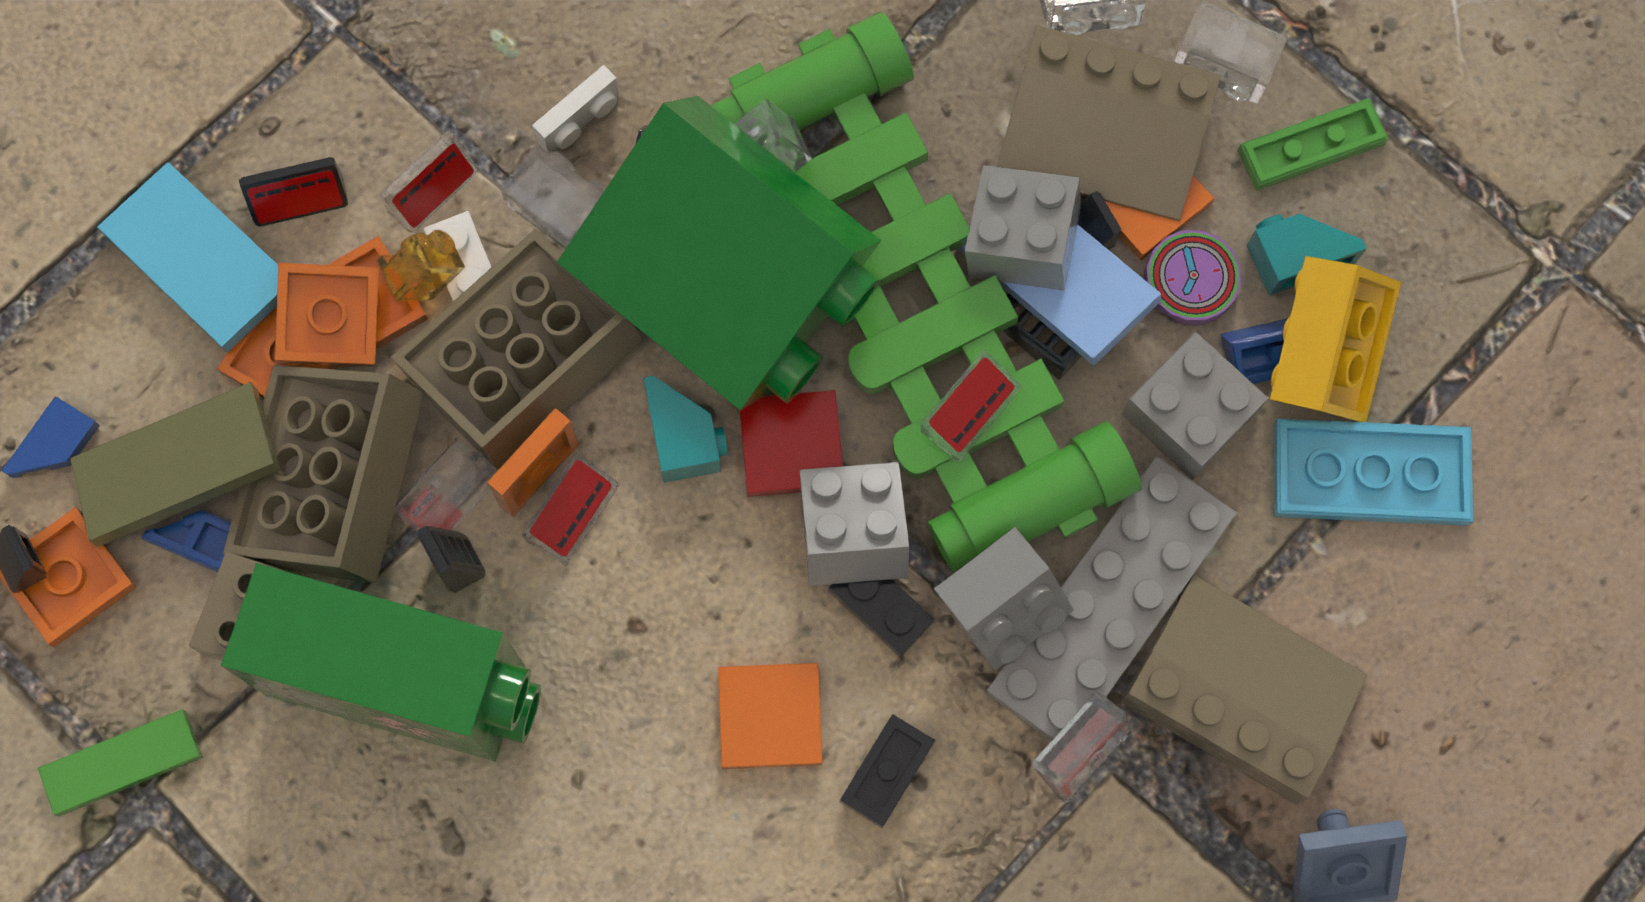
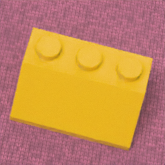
M1305 256L1303 267L1298 272L1295 280L1296 295L1291 315L1286 320L1283 328L1284 343L1279 364L1276 365L1271 376L1272 392L1270 400L1358 422H1367L1402 282L1359 265Z

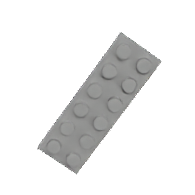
M1158 456L1154 458L1140 478L1142 490L1125 498L1062 585L1061 589L1074 611L1066 616L1065 621L1059 628L1053 632L1042 634L1026 647L1024 653L1017 660L1005 664L985 692L1053 743L1093 699H1098L1102 704L1237 514L1236 511Z

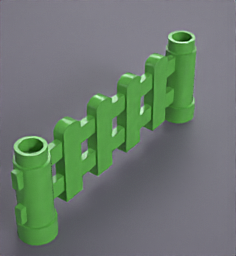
M877 12L847 27L846 34L837 38L828 29L799 43L801 56L766 73L761 63H758L728 78L729 84L732 87L730 96L712 104L711 106L836 205L874 188L892 221L871 232L881 242L863 267L876 276L880 282L869 300L854 317L865 340L850 349L848 356L849 368L853 380L861 390L872 395L891 387L910 425L900 429L893 439L894 456L896 461L899 462L902 471L914 479H920L936 472L952 502L949 505L950 510L927 521V525L941 556L952 574L1014 527H1016L1027 542L1058 528L1063 539L1097 523L1098 519L1093 509L1099 506L1108 508L1142 490V483L1134 461L1121 437L1108 421H1104L1069 439L1070 445L1059 450L1042 417L1064 406L1062 395L1042 359L1016 371L997 333L1017 324L1018 315L996 275L972 287L969 285L952 251L966 245L969 233V226L951 193L926 205L908 173V170L928 161V151L909 116L905 112L882 124L868 99L869 96L876 94L880 97L914 79L913 68L896 29L884 12ZM834 114L848 141L811 159L798 131ZM918 269L936 305L899 323L881 286ZM962 351L972 370L982 358H988L1014 385V390L961 452H957L929 424L930 419L943 403L925 369ZM1008 435L1024 468L987 486L970 454Z

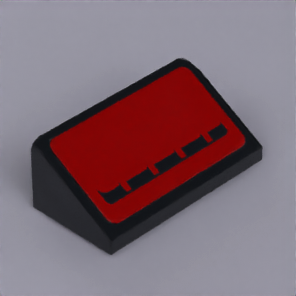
M332 157L239 179V184L252 220L258 227L348 206L343 175L335 159Z

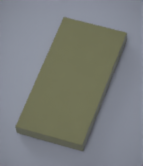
M251 382L70 458L88 538L96 547L280 471L258 389Z

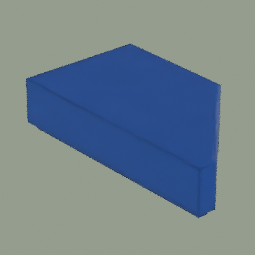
M55 396L4 466L2 472L11 478L22 477L23 474L48 468L53 470L71 466L70 458L81 453L100 425Z
M200 510L164 527L147 530L144 532L142 539L218 573L225 555L223 551L231 522Z

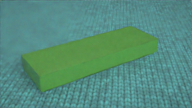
M1370 98L1241 143L1238 152L1255 191L1383 146L1388 141V136Z
M181 709L38 767V771L53 814L60 817L203 758L187 711Z

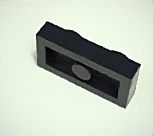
M892 579L831 584L828 587L829 593L900 658L935 621L927 611Z
M892 714L839 802L883 829L936 740Z

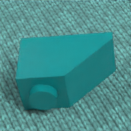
M1300 213L1286 219L1283 218L1282 214L1264 219L1256 225V230L1246 245L1269 296L1295 287L1296 276L1303 267L1305 256L1356 264L1367 249L1363 239Z
M654 376L643 377L663 482L721 472L719 457L728 456L723 427L714 428L710 412Z

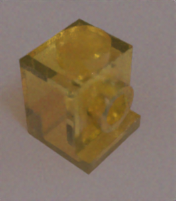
M433 230L429 235L426 233L411 235L401 243V248L395 255H382L377 260L396 301L433 300L465 268L453 239L442 230Z

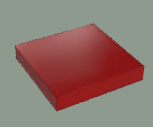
M835 390L798 393L789 403H785L776 395L764 396L744 409L739 410L747 497L801 492L800 470L843 466Z

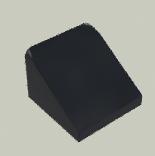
M1096 191L1081 203L1078 225L1108 250L1115 247L1121 228L1101 193Z
M11 525L2 528L0 533V570L10 590L13 593H19L46 578L45 574L47 572L28 535Z

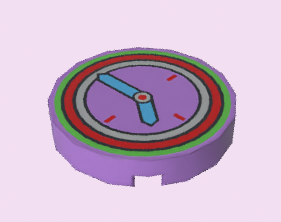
M1182 230L1165 237L1154 248L1145 268L1144 278L1145 281L1161 293V302L1155 307L1161 314L1164 312L1167 316L1174 318L1173 321L1183 325H1204L1220 318L1234 303L1241 286V268L1233 250L1219 237L1201 230Z

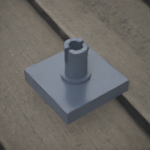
M1331 809L1323 812L1318 817V832L1299 834L1292 893L1293 902H1388L1397 900L1407 834L1401 820L1350 827L1347 815L1343 810Z

